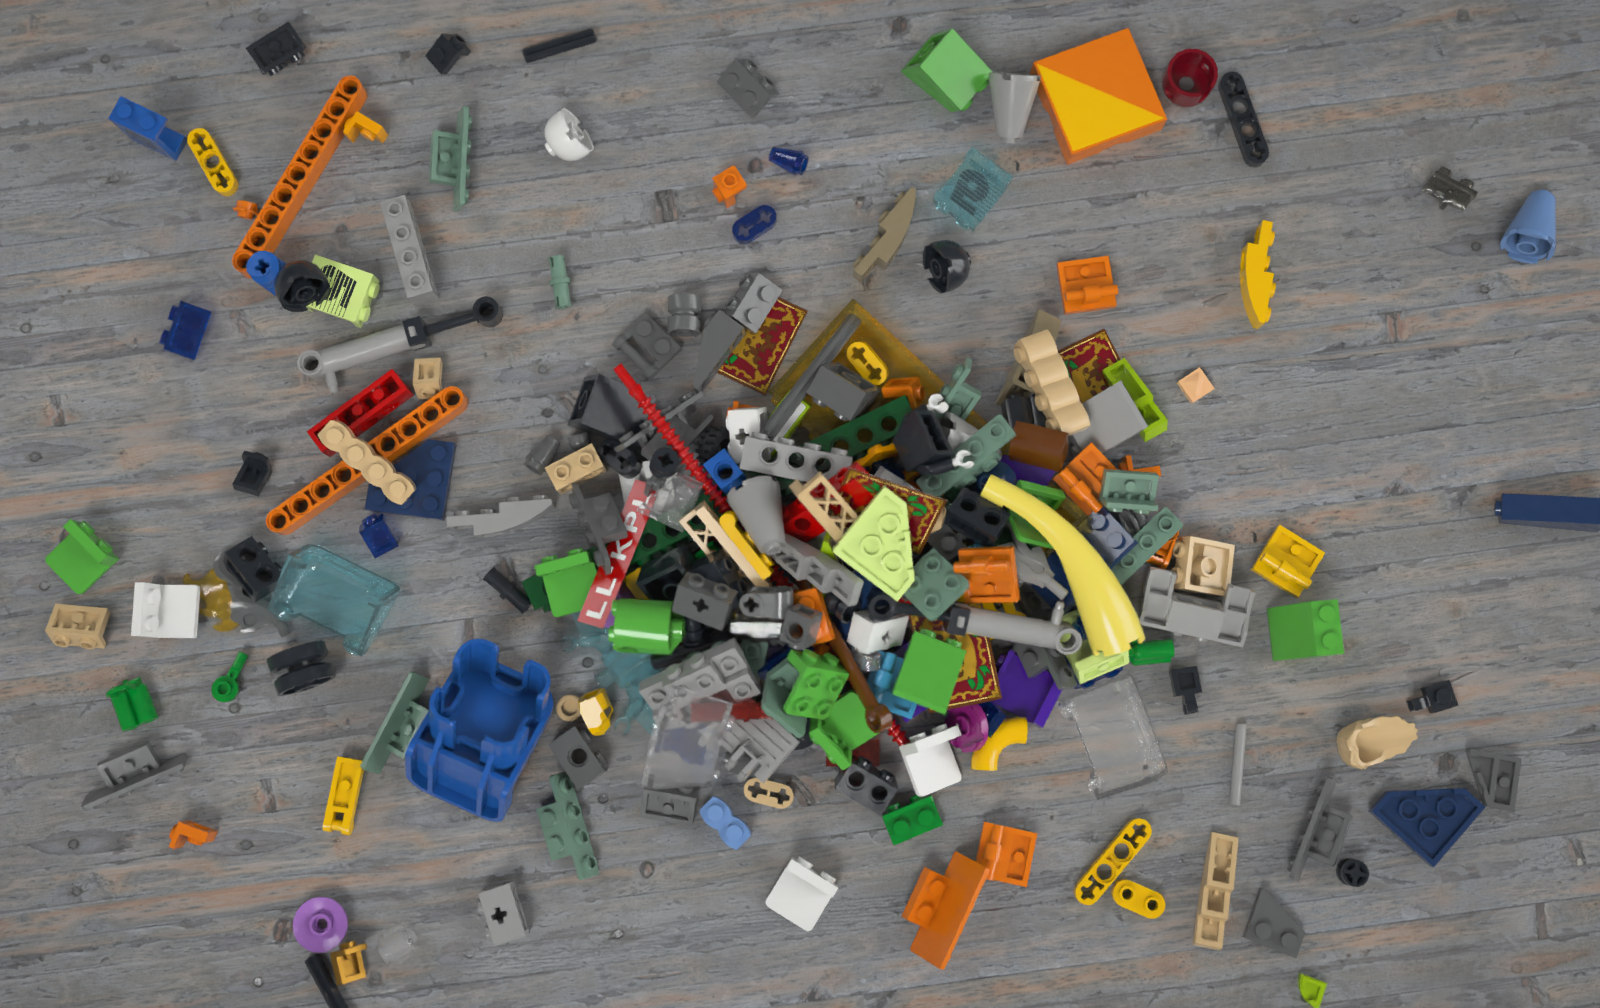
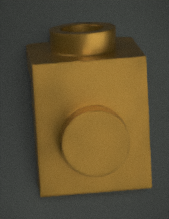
M356 940L340 944V950L330 953L337 985L366 977L361 956V950L367 949L366 943L356 945Z

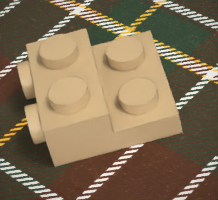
M1193 536L1178 537L1172 552L1176 557L1175 567L1171 571L1177 574L1173 589L1224 597L1227 584H1231L1235 545Z

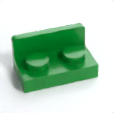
M914 795L909 798L911 801L909 804L901 806L898 802L886 807V813L882 814L881 817L893 846L943 826L932 795L922 797Z

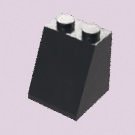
M601 374L584 377L567 425L606 439H614L620 443L618 439L628 432L632 431L635 435L641 431L639 425L645 422L649 416L642 413L644 411L642 407L638 408L639 403L628 394L629 390L623 383ZM645 393L647 397L652 398L651 403L653 404L655 402L656 397L648 393ZM635 441L629 446H639V443Z

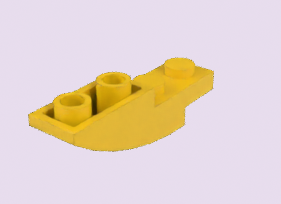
M1262 220L1256 227L1254 242H1248L1241 250L1240 288L1243 304L1250 323L1255 329H1259L1265 322L1269 321L1271 315V307H1268L1269 298L1273 297L1276 289V283L1273 282L1274 273L1265 272L1270 263V256L1267 255L1268 246H1272L1275 232L1271 231L1273 222Z

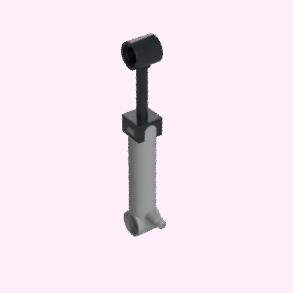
M481 297L474 303L472 312L430 325H426L425 321L420 316L404 320L402 321L403 325L318 351L306 350L298 357L297 367L300 372L311 380L318 381L325 378L330 393L337 394L339 390L335 372L410 349L418 351L431 347L429 335L475 321L488 328L495 327L502 321L503 311L492 297ZM486 308H494L493 314L491 316H482V313ZM318 360V367L315 370L309 371L310 363Z
M880 588L872 589L866 597L868 610L871 616L878 621L890 619L895 612L926 618L913 604L897 602ZM880 599L888 601L887 605L882 609L874 607L875 603ZM955 601L936 619L943 621L942 626L946 633L965 636L967 633L1055 649L1065 655L1077 652L1082 644L1081 635L1071 623L1062 621L1065 605L1062 601L1056 602L1050 621L970 607L967 603ZM1071 633L1068 641L1060 642L1061 636Z

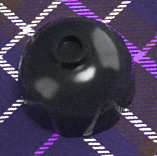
M951 240L935 241L925 246L922 255L924 270L929 269L933 278H928L932 287L939 293L950 292L959 288L968 278L971 264L968 252L958 243Z
M306 260L288 263L277 273L274 281L278 301L285 310L291 312L307 311L306 306L313 302H316V306L320 305L328 297L331 290L324 272L316 264Z

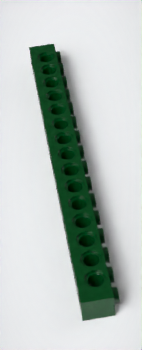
M903 395L808 443L821 445L820 450L831 452V448H834L836 443L840 441L846 442L849 445L847 455L851 456L855 462L865 457L867 451L875 445H890L892 443L891 440L900 429L903 416L910 412L912 408L906 396ZM891 418L896 421L897 426L893 431L888 432L881 427L885 419ZM869 430L873 434L872 440L868 443H861L857 438L859 432ZM794 452L789 456L788 462L790 465L801 466L804 462V456L799 452ZM825 458L824 463L821 466L815 467V469L819 472H826L830 468V461ZM754 471L743 473L747 479L757 476L775 477L780 485L781 496L793 492L789 485L795 479ZM702 493L647 520L629 567L637 563L641 567L643 564L653 560L652 556L660 552L665 554L676 549V544L686 541L687 544L693 542L694 539L680 524L679 519L704 500L719 518L723 513H717L714 508V501L710 502V496ZM692 519L688 521V523L693 527V529H706V525L704 523H701L700 525H694ZM678 522L681 526V531L677 536L671 537L668 533V527L671 523ZM648 534H654L657 538V543L652 548H647L644 544V539ZM591 547L585 550L584 552L587 551L593 553L595 549L594 547ZM536 574L521 581L534 610H543L544 613L551 611L543 577Z

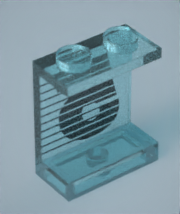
M971 147L965 155L964 162L941 191H936L933 202L943 214L949 213L953 216L960 227L966 230L969 228L974 232L1010 186L1013 176Z

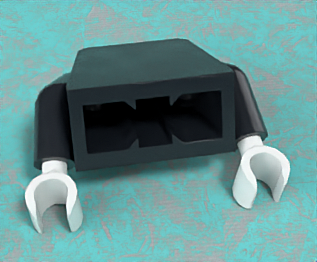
M933 394L929 399V404H922L903 416L900 429L893 438V444L898 452V456L893 460V464L899 471L918 472L920 475H939L954 470V467L958 465L965 469L973 467V461L962 463L965 456L971 455L966 450L959 451L956 458L951 459L954 452L933 411L944 413L948 410L949 406L946 402H941L937 405L938 402L944 399L940 394Z

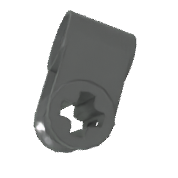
M754 586L740 599V609L746 616L785 619L787 609L794 606L793 588L789 586Z

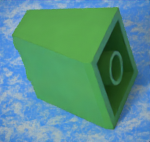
M953 28L932 34L901 70L906 77L950 112L966 110L973 102L972 97L987 87L989 84V73H993Z
M1338 599L1310 601L1266 609L1272 661L1319 658L1344 654Z
M921 628L920 633L914 631L891 693L945 714L966 650L961 649L962 643L950 638H947L946 642L935 639L937 633Z

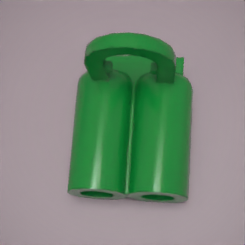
M1136 639L1129 643L1131 649L1128 650L1129 662L1133 666L1169 663L1175 653L1172 639L1144 641L1142 643H1138Z
M140 676L130 681L124 680L122 684L113 686L106 692V697L111 698L122 732L136 729L143 724L158 719L148 687L142 682Z

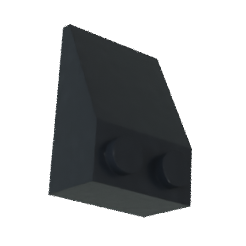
M684 544L643 564L636 584L649 600L674 601L678 584L697 558ZM703 624L705 630L711 627L706 624Z

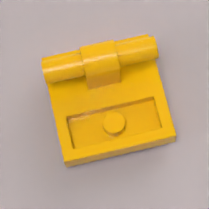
M1278 525L1250 570L1291 596L1298 598L1303 589H1308L1311 585L1312 580L1310 578L1325 552L1285 527Z

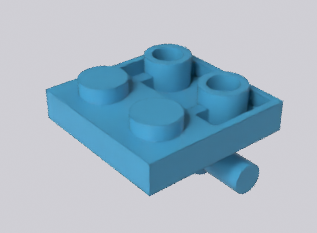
M879 650L867 683L878 703L886 705L891 713L912 720L917 704L891 693L903 658Z

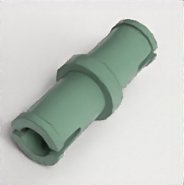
M564 255L548 257L552 278L549 283L550 287H553L555 309L572 307L568 285L571 283L570 278L566 274Z

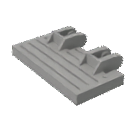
M727 689L691 704L684 709L693 717L685 729L689 734L696 731L706 717L713 721L699 736L697 741L701 745H704L720 727L722 728L715 739L733 754L725 764V768L728 771L733 769L746 753L753 758L739 772L737 779L740 782H743L761 764V768L754 776L762 783H765L800 743L772 717L767 716L761 705L752 697L737 704Z

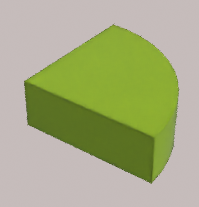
M1298 973L1297 984L1301 996L1312 1007L1320 1008L1327 983Z

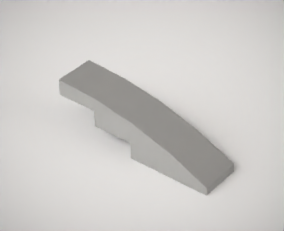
M785 533L786 543L782 550L777 554L769 556L798 581L807 579L822 593L832 592L846 605H857L864 581L823 552Z

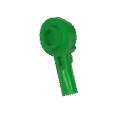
M239 651L227 675L221 676L214 681L211 690L213 697L217 701L223 703L230 702L238 695L239 681L237 678L249 656L248 654Z

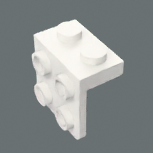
M946 724L931 729L933 734L926 736L925 732L909 737L910 743L899 746L917 796L928 795L961 780L962 776L949 740L961 736L958 725L950 728Z
M799 856L797 860L793 857L790 859L766 899V905L802 929L811 931L831 897H834L838 890V885L835 884L836 879L824 871L821 874L811 869L813 864Z

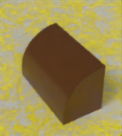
M1016 421L1013 429L1016 436L1010 441L1009 460L1061 472L1068 453V433Z

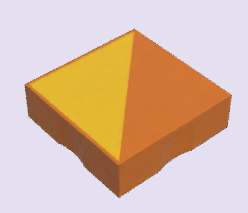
M1129 28L1033 62L1030 74L1041 75L1037 93L1043 107L1051 118L1055 137L1067 165L1101 153L1110 146L1131 142L1162 130L1167 121L1165 112Z

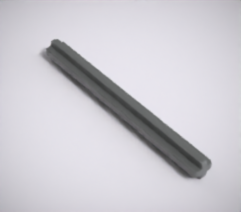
M848 314L761 428V432L767 434L768 438L773 439L806 397L808 394L806 392L821 365L832 363L860 326L861 319L856 314Z

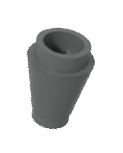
M547 435L526 456L527 460L524 465L535 474L541 476L544 471L547 472L545 467L551 464L560 443Z

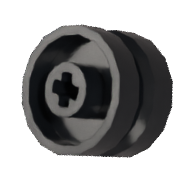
M319 640L297 645L267 658L266 662L270 673L283 674L274 681L278 696L307 691L336 677L332 663L320 662L328 655L325 641Z

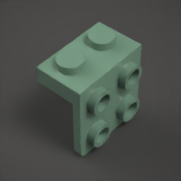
M933 548L913 566L915 580L901 598L905 602L909 600L928 620L934 621L963 595L970 585L968 580L960 573H955L954 567Z
M786 658L766 673L761 707L767 716L776 720L787 732L792 733L797 738H801L805 735L807 717L789 715L783 710L800 674Z

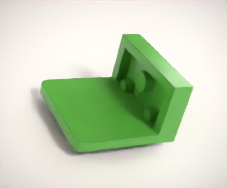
M1019 480L1016 483L1017 487L1033 495L1054 511L1066 499L1063 490L1023 480ZM1005 506V510L1011 514L1009 520L1015 537L1019 541L1054 549L1032 524Z
M70 519L63 526L70 534L46 556L45 562L76 594L81 595L101 578L119 558L112 552L113 548L103 539H99L94 534L95 530L90 524L84 520L79 522Z
M583 548L568 551V557L558 559L557 555L541 559L542 564L535 565L537 576L543 577L553 616L561 617L582 610L597 573L592 552H584Z
M791 649L787 660L800 674L783 710L789 715L826 719L849 673L839 664V659L832 654L825 653L820 655L807 649L803 651Z
M849 690L837 698L826 719L810 718L809 736L814 744L820 745L825 750L828 759L833 764L836 763L842 770L851 766L852 750L877 735V733L870 730L866 723V710L855 690Z

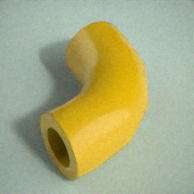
M1013 717L1000 719L989 726L985 745L972 754L971 769L997 770L999 754L1005 747L1012 744L1026 743L1028 734L1027 718Z

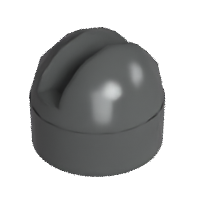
M588 432L568 437L569 444L575 451L590 444Z

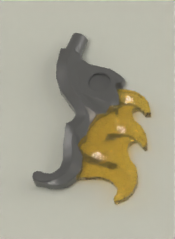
M229 549L221 552L215 558L213 568L202 579L191 580L190 575L185 573L183 585L200 586V598L207 603L206 609L199 608V612L205 616L217 617L222 620L221 625H213L212 628L215 630L230 632L241 625V633H250L266 625H273L277 627L281 637L291 633L286 623L288 619L275 604L263 599L255 603L251 597L245 595V589L223 563L224 552Z

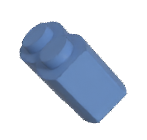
M713 796L699 810L703 820L710 827L717 829L724 843L737 850L752 835L746 822L733 815L728 803L718 796Z

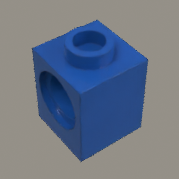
M725 449L703 464L725 495L734 486L736 490L743 487L742 482L747 480ZM723 470H733V474L730 478L721 479V473Z

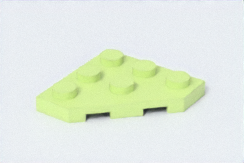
M883 485L833 547L832 552L898 601L915 580L907 504Z

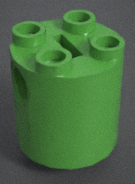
M620 598V600H613L612 616H615L614 626L609 627L608 639L609 642H613V650H616V652L672 655L674 649L684 639L685 619L683 615L672 611L674 601Z

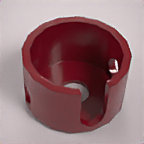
M1182 50L1170 60L1162 77V89L1166 97L1173 104L1181 107H1194L1201 104L1210 95L1218 79V67L1214 59L1202 50ZM1181 78H1190L1194 84L1191 90H1183L1179 85Z

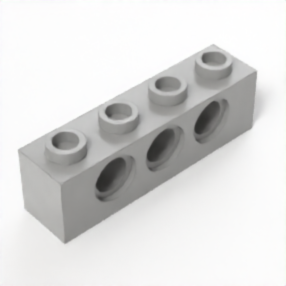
M405 195L380 202L408 300L414 306L439 299L412 204Z
M752 432L751 436L746 435L739 469L808 482L819 473L815 469L816 461L824 457L830 461V468L826 472H821V474L828 480L835 476L843 467H849L852 463V457L848 456L847 450L832 447L831 452L820 450L821 445L805 442V446L802 447L794 445L793 439L779 437L777 442L767 440V434ZM767 447H773L777 450L778 456L772 462H767L762 458V451ZM794 452H799L804 456V462L799 467H793L788 462L789 456Z

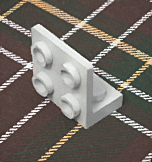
M135 582L131 636L196 638L200 586L158 585Z

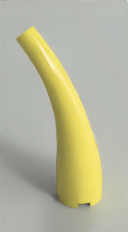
M991 474L980 496L1001 508L1004 505L1025 518L1056 550L1068 579L1093 655L1097 656L1099 654L1098 651H1103L1104 656L1131 649L1129 643L1136 639L1138 643H1142L1145 640L1139 618L1126 592L1092 545L1072 524L1051 507L1019 487Z

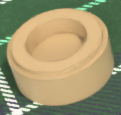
M565 695L560 698L556 711L562 720L572 722L582 716L578 705L579 697Z

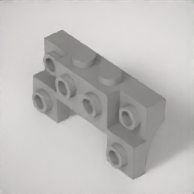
M1149 566L1143 587L1144 595L1137 615L1141 625L1167 630L1168 633L1175 636H1182L1183 634L1193 636L1194 639L1201 642L1212 640L1239 647L1244 646L1248 634L1250 612L1255 597L1254 589L1227 584L1223 601L1220 603L1173 592L1177 577L1176 572Z
M735 638L703 653L694 654L690 659L679 664H673L666 670L639 683L640 694L653 710L652 717L666 736L687 727L690 723V719L683 708L715 693L727 689L737 704L761 693V686L754 677L743 650Z

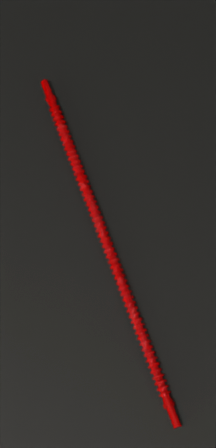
M622 363L615 367L613 370L629 390L628 394L639 403L638 408H643L644 411L642 413L649 416L647 420L653 421L652 427L656 426L658 428L657 433L661 432L663 435L661 438L668 441L666 445L672 446V450L682 460L680 463L687 466L685 470L691 471L690 476L696 478L695 483H700L699 488L705 489L704 495L710 496V502L714 501V508H719L718 513L724 514L727 511H733L726 501L727 497L721 495L723 491L717 490L718 484L714 485L712 483L713 478L709 479L707 476L709 473L702 470L704 466L698 465L699 459L695 460L693 458L694 453L690 454L688 451L690 448L683 445L685 441L679 440L680 435L674 433L675 428H670L669 425L671 423L665 421L666 416H661V410L655 408L656 403H651L652 398L645 395L641 385L635 382ZM738 519V522H737L738 525H739V526L742 528V530L745 532V531H746L745 528L743 527V525L741 524V522H740L739 519ZM778 564L771 566L774 571L770 575V582L774 581L776 583L775 586H793V583H788V577H783L784 571L778 570ZM828 641L824 642L826 645L830 647L828 653L836 657ZM893 718L892 726L888 729L887 735H892V742H897L898 746L910 743L911 741L905 736L906 731H901V725H896V718Z

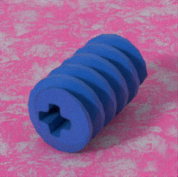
M258 251L248 259L246 269L256 283L276 296L274 288L275 277L281 268L287 264L271 252Z

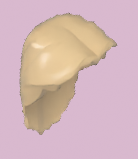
M1380 716L1358 720L1342 728L1337 734L1338 753L1346 765L1356 769H1366L1368 766L1391 759L1397 754L1405 753L1412 741L1418 739L1416 734L1418 730L1415 728L1414 723H1408L1399 716Z

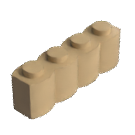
M1046 329L1019 339L1014 345V357L1025 369V382L1029 387H1032L1036 394L1035 404L1038 410L1042 411L1046 416V428L1067 432L1068 436L1087 429L1090 426L1089 417L1079 400L1077 390L1069 378L1066 365L1058 353L1056 343L1049 330Z
M330 420L318 434L320 441L327 448L339 452L346 464L360 470L363 477L372 485L381 487L385 496L392 502L400 505L404 504L417 489L414 482L407 475L396 472L395 467L388 459L376 455L372 446L365 440L355 437L353 431L343 422Z

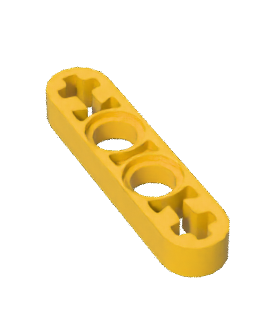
M1140 818L1131 819L1076 883L1073 893L1077 901L1084 905L1094 904L1149 840L1152 829L1146 820ZM1143 824L1142 831L1144 835L1135 836L1132 841L1137 844L1133 847L1129 841L1123 839V836L1126 834L1130 838L1135 832L1132 828L1133 825L1140 826ZM1119 843H1124L1128 847V855L1123 859L1117 858L1114 854V848ZM1101 864H1107L1111 868V875L1107 879H1100L1097 876V868ZM1092 875L1094 880L1101 883L1102 886L1099 889L1097 885H1094L1090 891L1093 896L1082 899L1083 893L1080 889L1082 886L1088 888L1093 883L1088 880Z

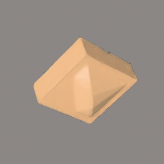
M1200 367L1177 382L1191 404L1215 389Z

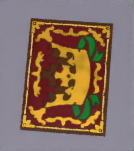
M778 297L757 333H751L745 328L746 335L717 373L766 396L808 311Z
M1105 329L1058 350L1066 365L1069 378L1077 390L1081 403L1110 387L1102 370L1121 359Z
M849 468L841 487L855 478L874 497L885 485L906 502L911 550L914 553L920 554L947 500ZM839 492L840 496L851 507L854 503L853 497L846 492ZM834 504L836 507L841 508V504ZM867 505L852 510L859 516ZM830 509L828 515H829V516H840V513L833 515V511H832V509ZM845 522L844 530H848L854 522Z
M967 603L970 607L984 609L983 603ZM909 615L912 632L920 633L921 628L937 633L935 639L946 642V639L950 638L962 643L961 649L966 650L947 710L1002 699L989 637L967 633L965 636L946 633L942 625L933 627L929 624L927 618ZM934 620V621H931V622H932L933 624H939L940 622H943V621H941V620ZM928 708L929 713L937 712Z

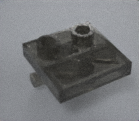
M739 606L733 610L731 633H733V638L768 643V640L780 639L785 619L746 616Z

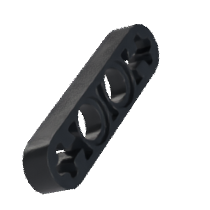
M1227 72L1218 84L1220 96L1243 160L1250 167H1260L1269 156L1267 143L1242 76L1237 72ZM1228 80H1230L1231 83H1236V86L1233 90L1231 86L1226 87V83L1228 82ZM1235 102L1244 104L1246 107L1245 113H1236L1233 110V104ZM1245 125L1251 126L1254 130V136H1244L1241 132V127ZM1254 149L1256 153L1262 154L1259 157V160L1256 156H1251V153L1254 151Z

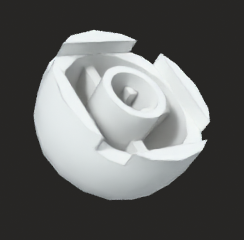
M565 108L556 112L548 120L544 133L547 141L545 147L552 156L557 155L566 161H576L587 156L594 147L587 131H581L577 125L580 121Z

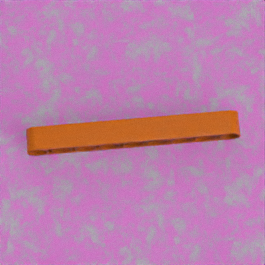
M348 75L339 81L234 253L232 264L246 278L251 279V276L246 268L243 269L244 263L258 251L274 253L344 138L345 134L343 131L346 121L353 117L356 111L359 112L367 99V92L357 77ZM357 87V91L355 93L348 94L350 89ZM345 109L341 115L335 116L338 110ZM332 130L329 136L322 137L325 131ZM318 151V155L314 159H309L313 152ZM305 173L302 180L296 181L299 174ZM292 194L290 201L283 203L284 197ZM275 216H279L278 221L270 225V220ZM265 238L264 244L257 247L258 240Z
M449 386L368 443L372 446L376 455L383 456L392 463L463 413L468 407V398L459 388ZM453 395H459L460 400L458 404L450 406L449 399ZM432 410H438V417L433 421H428V413ZM411 425H416V433L412 436H407V428ZM390 440H394V448L386 452L385 444ZM342 460L267 514L266 525L273 532L289 535L364 483L366 479L360 470L350 467ZM347 470H351L352 476L350 480L343 482L342 474ZM329 485V494L326 497L321 498V489L324 486ZM307 501V510L300 513L298 510L300 503ZM285 516V525L282 528H278V519Z

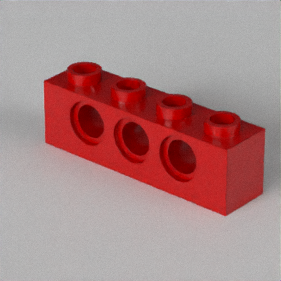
M391 369L306 432L322 453L332 457L337 452L327 448L318 437V434L330 420L343 422L353 431L355 437H359L412 398L414 394L401 376Z
M857 462L849 467H843L835 476L828 479V482L838 493L846 492L853 497L852 509L867 505L874 498L855 478L841 487L849 468L869 474ZM821 482L809 493L813 498H824L826 487ZM798 498L788 506H782L784 532L807 543L826 531ZM829 504L828 514L830 509H832L833 515L841 513V508L836 507L834 504Z

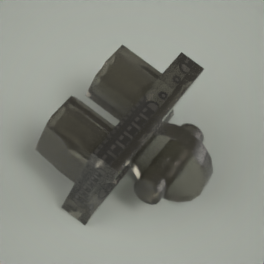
M1442 166L1424 184L1422 191L1440 200L1438 204L1440 210H1444L1447 205H1450L1463 212L1477 196L1478 192L1474 190V182L1467 178L1461 179L1458 182L1451 178V170Z

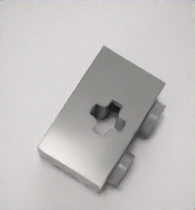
M514 881L478 893L480 899H477V907L480 914L485 915L487 921L485 933L488 941H493L494 947L524 937L530 933ZM500 910L507 912V916L503 919L496 916V913Z

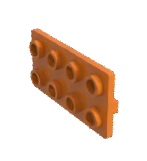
M954 852L944 875L926 867L923 868L901 916L920 926L910 951L941 970L945 969L980 890L986 881L989 868L958 852Z

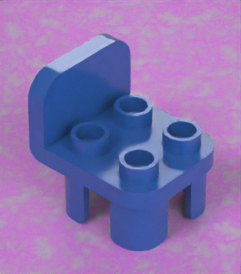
M472 639L465 642L458 649L454 656L452 672L442 688L437 686L431 695L429 711L414 734L405 753L406 777L415 787L427 794L485 820L500 822L504 819L512 804L513 787L551 718L553 709V696L550 691L551 678L547 669L533 660L526 661L523 673L500 664V648L498 645L485 639Z

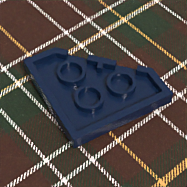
M428 439L393 465L396 472L407 475L416 485L417 489L402 505L394 503L385 496L381 487L369 483L364 510L444 521L456 444Z
M1465 788L1385 791L1368 812L1427 865L1434 868L1485 809V806Z

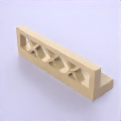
M821 472L817 473L804 485L798 479L789 485L797 498L836 542L845 534V522H854L858 518V515ZM822 482L826 487L824 498H813L809 492ZM829 504H841L840 516L828 515Z
M705 500L679 519L680 524L706 555L717 551L711 550L707 546L708 536H715L723 546L722 550L726 556L732 557L740 567L739 572L736 571L740 578L748 577L755 586L772 587V582H770L769 578L767 577L762 580L719 523L720 518ZM695 515H698L706 525V529H693L688 521ZM699 535H705L704 541Z

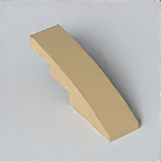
M1215 832L1210 834L1199 892L1193 945L1214 950H1221L1223 947L1225 921L1228 920L1230 893L1234 890L1238 837Z

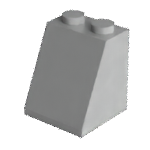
M1119 381L1082 403L1089 417L1090 426L1084 431L1068 436V439L1072 444L1071 451L1074 457L1091 442L1104 454L1138 435L1148 426L1122 381Z

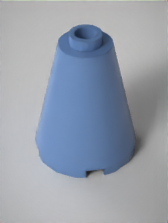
M1541 189L1531 192L1503 234L1500 248L1502 251L1504 248L1508 251V257L1522 263L1535 264L1538 263L1539 259L1546 258L1545 261H1548L1554 255L1556 250V198L1549 191Z

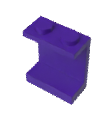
M1008 650L1006 654L1001 652L995 666L998 668L997 676L1002 699L990 702L1018 717H1026L1029 723L1043 728L1063 689H1058L1051 673L1047 671L1042 672L1036 677L1028 678L1019 656L1015 655L1014 651Z

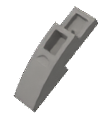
M547 495L532 496V500L522 501V497H508L506 502H499V513H496L495 509L480 510V514L470 515V511H456L454 516H446L447 527L451 530L473 529L474 536L478 539L508 534L531 525L546 516L556 506L555 502L552 499H548Z

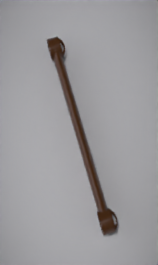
M793 577L799 590L813 588V584L807 579L798 581ZM829 614L836 638L828 641L839 659L840 665L849 673L848 679L866 710L865 720L868 727L877 734L890 729L893 721L890 710L883 703H878Z

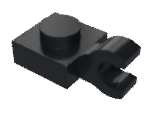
M1197 666L1170 670L1169 675L1174 697L1182 696L1184 715L1198 712L1195 694L1201 693L1202 688Z
M1450 680L1421 688L1423 696L1406 701L1409 711L1428 708L1430 714L1459 706Z

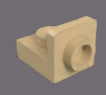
M441 357L415 359L412 384L418 399L429 400L443 390L441 385L443 367Z

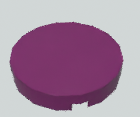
M973 704L946 711L948 712V718H945L947 727L950 728L958 725L961 736L950 740L951 744L955 748H960L961 752L964 753L980 750L988 738V722L981 706Z

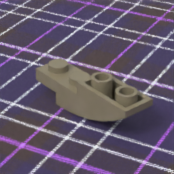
M911 187L907 193L902 191L894 202L896 206L891 211L886 210L879 218L878 233L882 237L878 235L870 244L871 250L866 256L860 255L853 264L855 268L853 277L860 283L877 264L886 270L900 250L912 220L916 196L915 188Z
M1037 309L1024 337L1048 329L1054 341H1056L1062 320ZM1016 360L994 403L1000 407L1010 395L1022 394L1023 397H1029L1031 392L1034 393L1032 387H1029L1025 382V369Z

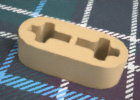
M754 777L749 779L744 786V794L747 799L763 805L784 809L789 807L794 799L792 789L778 782L767 780L765 783H762L758 778ZM755 782H759L760 788L768 790L767 795L760 793L757 797H752V792L748 790L749 785L754 786ZM781 789H786V795H789L790 799L789 801L784 800L783 804H779L778 798L770 796V792L778 793Z

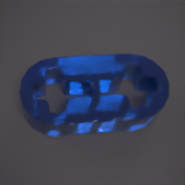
M762 205L737 220L732 227L734 240L739 244H748L771 230L777 221L775 210L771 206ZM760 214L771 215L769 223L763 220L756 224L761 219ZM753 226L748 230V236L738 235L740 227L747 229Z

